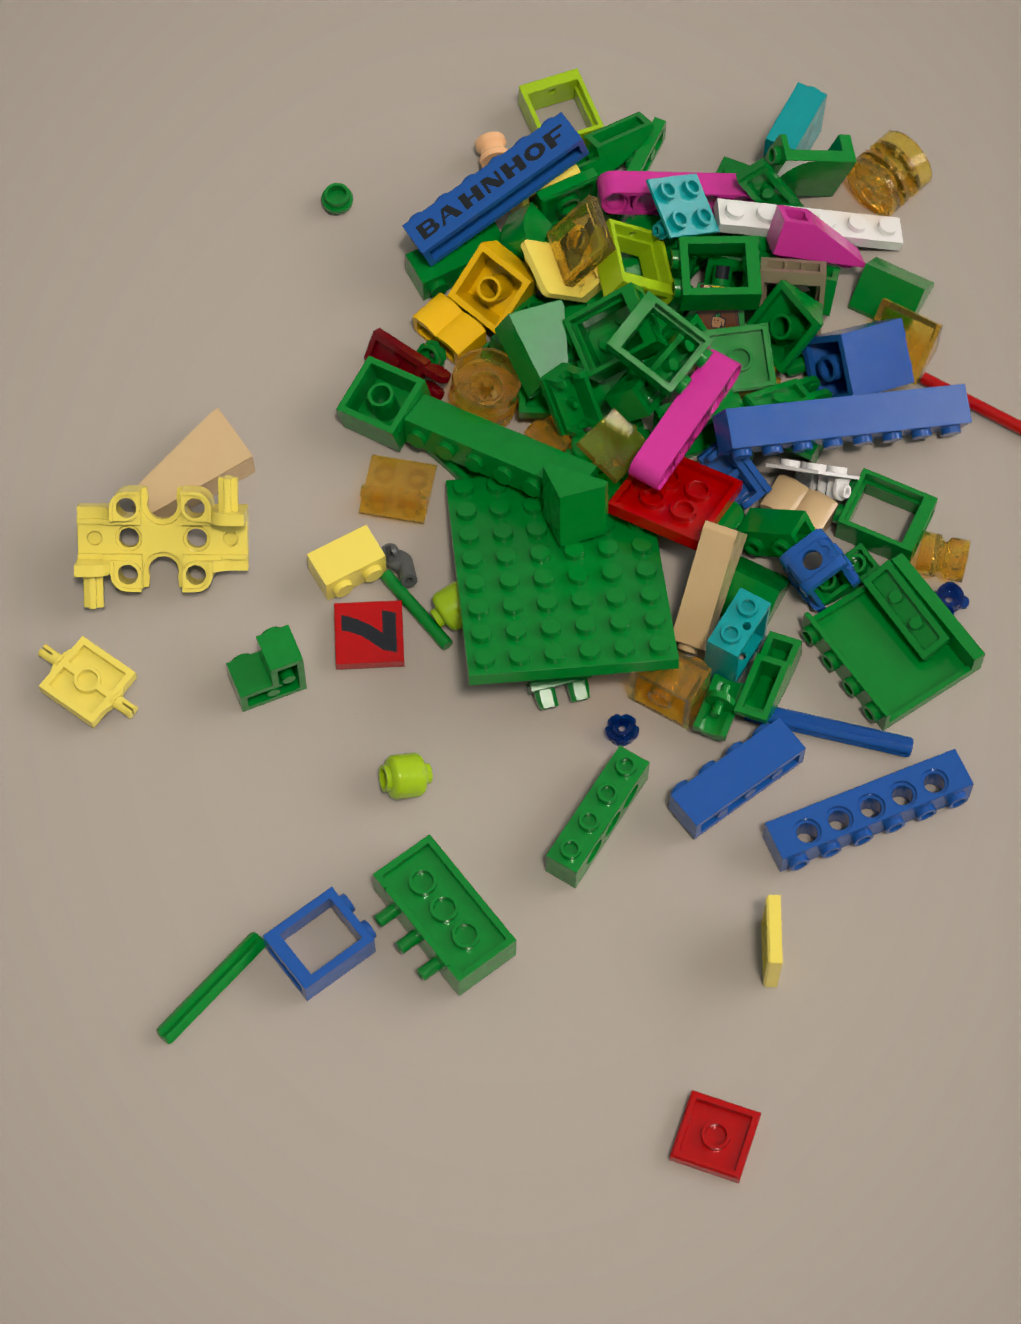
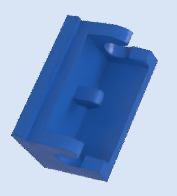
M717 441L696 457L700 464L743 481L742 490L734 501L743 507L744 510L772 490L749 457L733 460L732 455L719 456Z

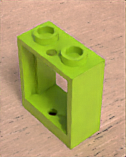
M578 68L519 86L518 105L531 133L541 127L535 110L570 99L575 100L587 128L577 131L584 143V135L604 127Z
M609 218L592 238L603 295L606 296L632 282L642 287L645 294L650 291L668 305L674 299L673 278L664 240L655 237L652 230ZM620 252L639 257L643 276L624 271Z

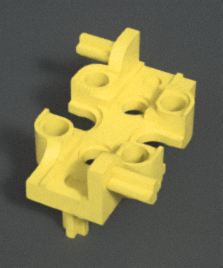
M232 475L218 477V504H214L213 495L205 487L192 485L178 486L176 496L177 510L173 515L165 518L157 517L151 512L148 505V486L143 485L121 487L116 491L110 503H79L77 505L78 559L74 564V577H83L84 607H89V609L104 607V576L109 574L112 583L119 590L142 592L144 587L150 586L151 562L161 556L170 557L178 565L179 587H182V592H201L211 584L216 572L248 571L249 512L248 504H239L238 477H232ZM123 498L133 500L136 504V510L134 512H125L120 507L119 500ZM193 498L199 499L204 504L205 510L199 513L193 512L188 508L187 501ZM125 528L136 530L139 535L138 543L131 546L123 543L120 538L121 531ZM195 528L203 530L207 536L206 543L200 546L190 543L188 540L189 531ZM124 565L135 567L138 576L135 578L125 577L121 567ZM194 565L200 566L205 570L206 576L201 579L194 578L190 575L188 568Z

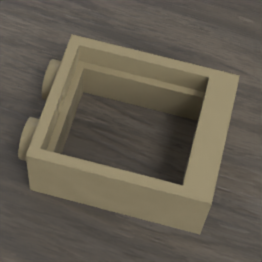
M761 257L762 297L759 307L766 299L767 283L778 284L780 280H786L792 285L816 286L815 300L824 306L827 261ZM821 329L817 332L816 335L821 334Z

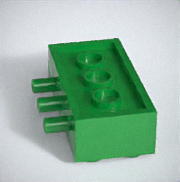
M430 834L373 874L374 890L387 905L386 908L374 916V919L380 927H383L397 918L408 931V934L395 943L397 949L404 954L418 944L430 960L417 969V973L422 980L426 981L440 971L460 996L516 955V939Z

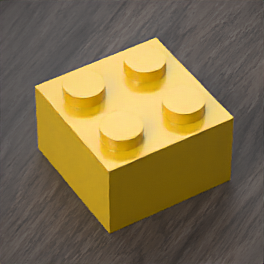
M497 240L481 242L447 296L496 334L495 328L508 314L513 313L529 297L536 295L538 288L528 264Z

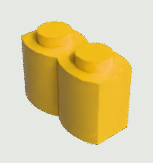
M442 293L437 294L412 316L414 330L425 341L435 340L439 342L440 346L446 351L447 359L458 367L487 343L486 326L474 316L471 317L463 312V308Z

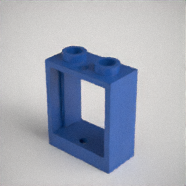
M330 887L263 935L265 949L306 1001L313 998L376 952L374 938L377 936L375 931L366 920L361 922L353 913L355 907L344 893L339 896L333 887ZM332 907L359 941L311 974L284 940Z

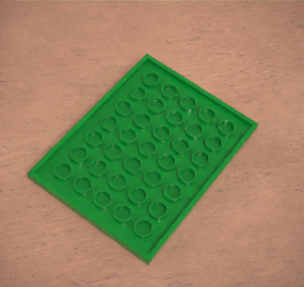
M630 466L611 467L608 471L598 473L599 479L608 481V502L629 476ZM490 477L446 480L447 503L469 685L679 669L678 650L656 533L608 513V531L605 535L560 547L544 517L542 499L531 497L521 490L509 485H503Z

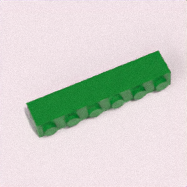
M427 394L421 397L404 419L406 442L419 449L422 448L438 455L444 460H450L467 467L472 472L481 473L493 478L499 483L521 490L531 497L543 500V465L545 462L598 478V469L595 464Z

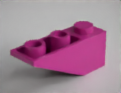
M777 205L766 237L773 255L785 259L793 257L814 261H827V263H834L843 268H851L852 266L865 267V262L859 249L811 211L803 208Z

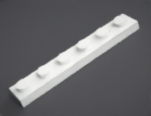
M720 198L716 199L713 206L715 220L720 232L767 237L777 207L776 204ZM797 207L808 209L857 247L899 251L903 245L900 218Z

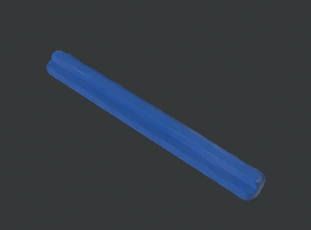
M780 707L776 708L768 721L771 724L780 717L787 727L794 732L903 757L911 755L914 744L912 737ZM744 717L746 721L763 724L762 722Z

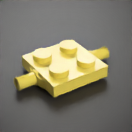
M84 636L63 654L58 653L48 644L43 645V649L39 650L38 656L52 664L49 675L39 685L40 691L92 728H95L101 719L114 708L129 719L133 717V714H136L138 707L123 698L126 690L137 679L136 672Z

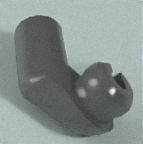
M393 543L385 544L381 549L386 556V567L399 574L402 586L407 588L414 586L417 583V576L411 556L405 551L398 549L397 545Z

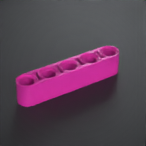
M607 171L602 173L596 181L601 207L608 214L659 215L646 180L697 174L713 215V206L717 198L748 202L755 201L738 183L737 173Z
M711 349L710 351L713 352L712 356L701 369L699 367L696 368L691 376L692 381L681 395L678 394L634 457L628 475L657 491L662 489L736 382L742 369L741 363Z

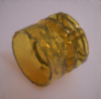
M889 130L870 146V150H865L856 158L857 163L847 175V180L853 193L865 207L879 216H891L908 201L909 197H913L931 182L932 169L925 153L915 141L899 131Z
M480 347L470 350L461 356L453 369L448 403L501 426H508L516 413L521 382L507 354L495 348Z

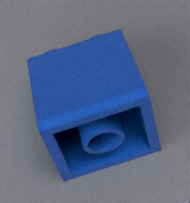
M902 318L879 320L815 335L803 350L808 377L816 376L821 382L817 390L828 389L833 395L832 398L879 393L914 383L912 363L909 357Z

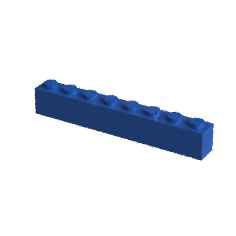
M965 384L728 408L712 416L719 456L732 455L733 460L753 456L752 452L762 451L763 456L778 455L783 453V449L793 448V453H801L812 450L814 445H823V449L828 450L842 447L843 442H853V446H863L871 444L873 439L882 438L883 443H891L902 440V436L912 435V440L931 437L933 432H941L942 437L952 436L961 433L960 428L972 423Z

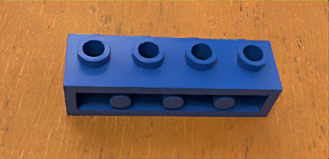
M780 717L771 724L768 722L767 724L763 723L756 728L750 739L744 743L741 741L734 743L726 751V756L719 761L711 760L699 770L695 778L689 782L687 780L679 782L671 790L669 809L691 836L696 839L801 764L806 747Z

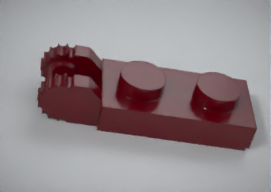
M378 328L373 331L364 356L365 360L368 356H371L422 379H425L427 376L441 384L449 382L451 378L450 371L444 369L443 366L431 363V360L383 329ZM425 380L431 396L441 400L445 390L438 386L437 383Z

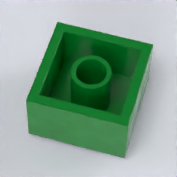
M368 356L336 410L345 428L400 452L406 442L405 417L424 394L429 396L431 394L424 379Z

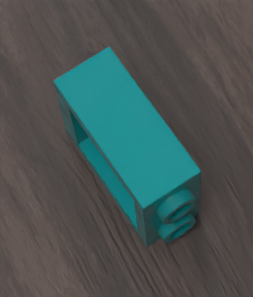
M743 588L739 589L707 640L702 677L712 681L716 673L730 681L739 682L765 640L771 607L770 602ZM740 654L745 657L744 660L739 659Z

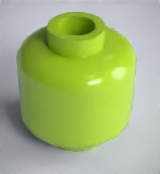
M457 580L433 595L432 602L435 608L430 610L440 627L447 624L451 630L458 631L462 629Z
M415 752L390 755L385 760L384 765L379 767L380 787L383 792H387L395 800L421 797L426 792L427 785L432 783L433 773L431 765L425 763L422 756Z

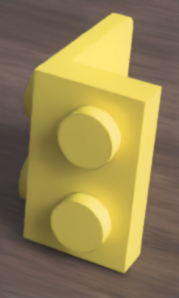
M579 225L570 233L576 251L586 226ZM528 239L521 243L525 262L535 277L538 290L545 297L586 303L602 290L592 240L587 249L583 264L575 276L562 244L564 239L558 244Z

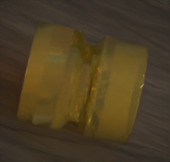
M924 531L916 570L920 575L934 577L938 572H941L943 579L962 583L971 540L952 537L948 542H945L942 534Z

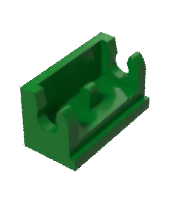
M562 362L538 379L560 436L568 435L584 438L586 435L584 430H582L583 428L590 427L591 429L600 430L606 425L584 368Z

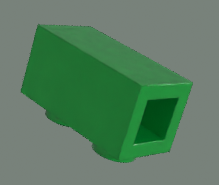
M751 507L743 518V522L736 529V531L748 534L744 544V549L748 555L781 557L792 546L816 530L806 511Z

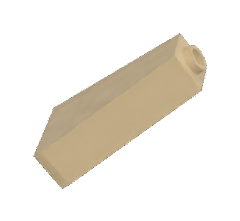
M216 408L138 485L148 486V505L151 512L157 517H170L177 510L176 496L178 486H202L208 489L214 496L218 494V477L232 475V477H238L239 482L255 473L254 459L219 408ZM195 498L187 501L189 509L202 503V501ZM135 503L132 504L133 511L136 510Z
M705 520L674 625L675 639L679 642L677 648L693 654H697L698 649L706 650L707 640L717 625L748 534Z

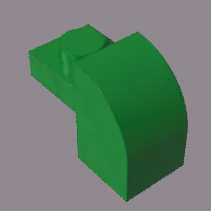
M530 202L508 216L501 231V243L525 262L521 243L526 239L546 242L545 238L552 224L534 203Z

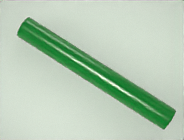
M386 570L380 579L398 600H402L405 608L442 650L448 649L453 644L452 639L408 589L402 586L401 581L391 570Z

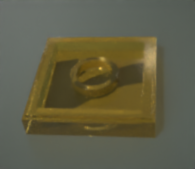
M588 195L546 233L564 285L572 288L616 250L598 199L591 195Z

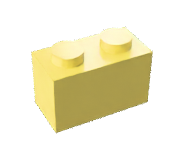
M367 525L307 554L308 569L327 601L334 597L346 596L354 587L364 582L376 581L387 570L386 556Z

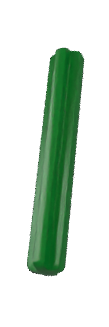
M251 932L165 1019L156 1030L158 1036L168 1044L173 1043L265 948L263 938L257 933Z

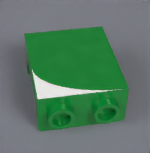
M779 134L764 156L765 161L796 196L832 197L857 163L851 135L839 134L828 150H794L789 147L787 135Z

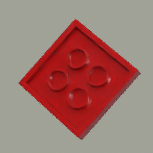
M683 457L659 491L629 475L609 500L608 513L693 550H697L705 520L718 524L741 492L743 481Z

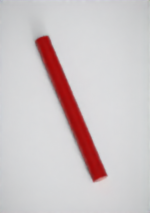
M927 372L923 374L920 380V384L927 388L950 385ZM967 393L970 410L1021 435V420Z

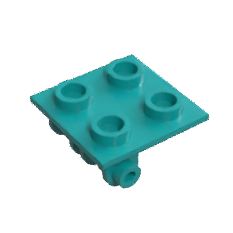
M697 174L646 180L661 217L652 227V233L655 237L664 240L668 237L669 239H674L682 236H697L720 232Z

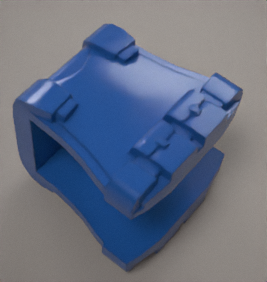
M821 528L811 532L779 558L784 571L789 576L788 579L791 585L794 586L801 598L808 605L810 604L817 613L826 609V607L814 590L837 572L841 571L853 588L860 583V578L855 572L852 562ZM811 552H817L822 555V564L814 570L804 567V558Z

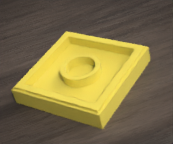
M768 895L761 919L762 977L764 987H777L783 964L781 895Z

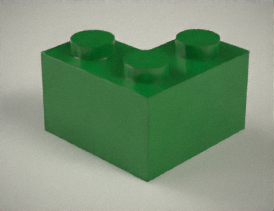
M289 625L283 627L274 626L266 629L261 635L256 636L258 652L240 654L234 657L232 661L226 663L229 680L243 712L307 689L304 661Z

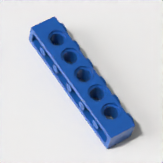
M953 749L768 821L764 825L762 837L779 872L789 868L791 871H796L807 866L810 860L820 856L830 858L838 854L843 847L854 843L855 846L863 845L869 842L874 837L873 835L886 831V833L898 831L904 827L906 822L916 818L918 821L926 820L935 815L937 810L944 807H959L968 801L974 783L956 749ZM933 784L940 791L936 793L930 792L925 788V785ZM903 797L909 804H897L893 798ZM864 809H871L875 811L878 816L872 818L867 817L861 811ZM838 821L843 823L846 828L836 830L829 823ZM808 834L813 837L814 841L809 843L802 842L797 836Z

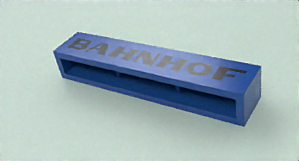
M560 112L555 117L546 119L541 127L530 135L520 138L513 147L502 155L493 157L488 165L475 174L468 175L453 190L440 195L435 203L428 208L412 215L409 221L402 225V227L430 267H432L590 153L581 136L564 114Z

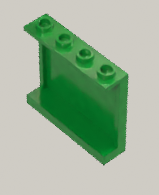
M903 553L892 558V563L953 639L927 661H924L865 585L857 588L813 617L809 612H806L801 626L804 640L810 646H815L822 654L821 658L827 669L837 673L842 680L843 688L852 698H857L863 706V712L867 719L873 724L877 723L882 731L981 669L985 657L984 651Z

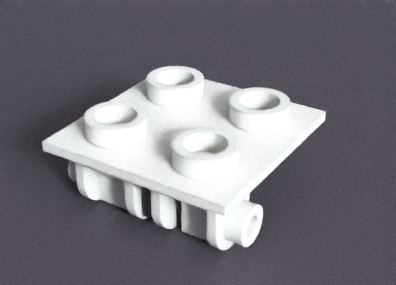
M782 458L780 465L766 463V467L796 471L795 480L801 482L809 489L819 491L838 501H843L845 498L850 497V479H860V476L847 475V468Z

